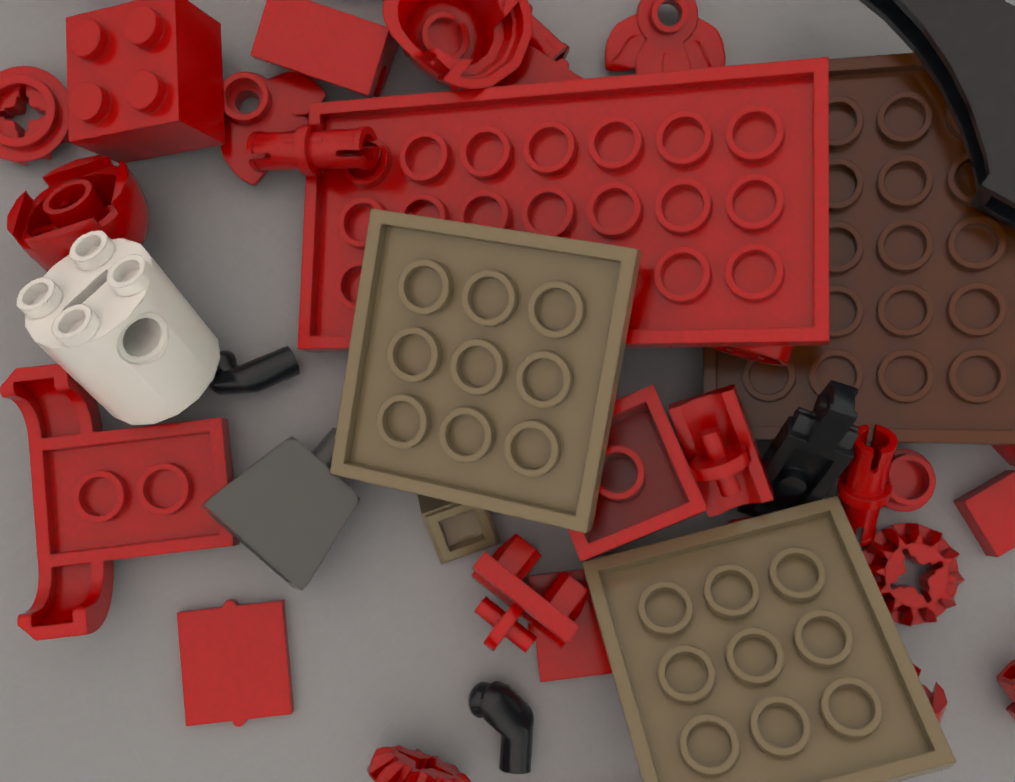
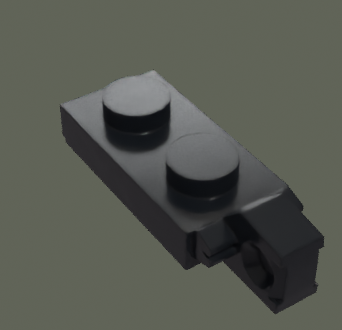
M830 380L817 397L813 411L798 407L794 411L793 417L789 416L762 457V462L774 492V500L741 505L737 507L738 512L757 517L822 500L854 458V443L858 437L857 431L859 429L858 426L853 425L858 416V412H855V397L858 394V388Z

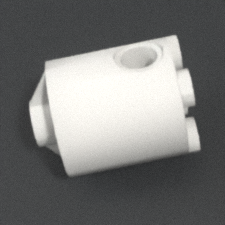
M100 230L83 234L72 244L69 255L53 265L44 277L37 278L26 284L18 294L16 305L25 314V327L33 340L114 418L130 425L156 424L178 415L200 398L215 377L220 361L218 339L140 243L124 238L110 239L105 232Z

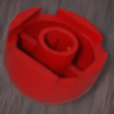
M105 155L76 159L52 170L42 177L49 188L41 192L34 200L25 191L16 199L7 215V230L22 249L47 272L53 265L69 255L72 244L83 234L100 230L105 232L110 239L124 238L143 245L150 229L147 200L138 181L123 161L120 160L119 166H115L109 156Z

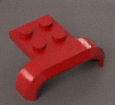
M59 364L16 368L0 386L2 397L11 399L19 407L28 432L39 576L35 600L27 612L18 615L17 626L34 640L88 635L97 631L102 626L107 617L112 599L114 582L113 560L240 544V541L200 507L210 496L234 479L227 418L219 417L103 431L97 400Z

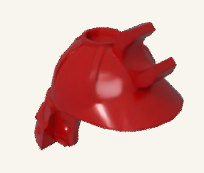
M383 0L382 14L384 22L392 37L403 48L405 55L429 78L435 80L436 83L449 86L453 90H472L499 84L503 78L520 67L533 34L532 10L528 0Z

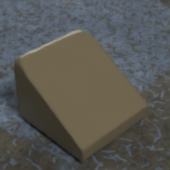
M418 494L421 514L441 564L501 544L490 511Z

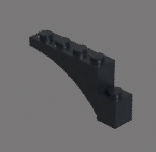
M859 0L883 19L915 53L939 88L959 128L972 168L977 193L971 200L970 205L1015 229V6L1005 0Z

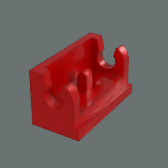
M267 0L250 56L257 60L268 62L372 98L373 96H381L394 56L397 54L400 44L392 37L386 26L310 0Z

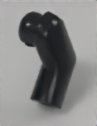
M288 346L239 366L234 353L224 350L220 351V361L215 377L209 384V388L218 395L256 393L299 375L300 369L292 350Z
M500 681L476 684L469 694V708L475 717H484V720L501 735L499 770L511 774L531 772L534 715L531 707L508 684Z

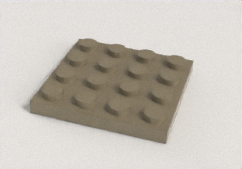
M371 208L330 474L574 531L589 532L594 522L642 251L629 247Z
M838 496L582 562L642 782H900L949 769L956 763V759Z

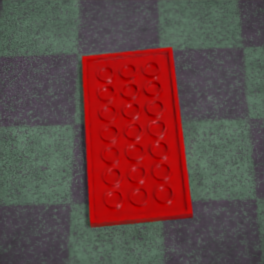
M829 57L309 103L308 124H319L325 130L354 129L370 126L375 131L377 140L363 142V147L379 146V157L373 169H328L325 173H321L320 176H306L297 349L306 352H349L371 208L641 250L642 256L625 348L829 345Z

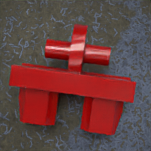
M735 384L669 405L668 411L680 443L708 508V517L720 515L741 505L774 500L772 486Z
M514 534L501 545L492 556L484 552L472 567L474 572L471 577L509 607L505 612L486 596L474 612L494 627L483 644L491 651H494L506 637L526 653L537 639V636L518 622V619L522 617L562 649L580 628L575 621L581 614L590 592L577 580L564 572L560 574L544 597L530 588L523 581L542 555L536 548L517 534Z

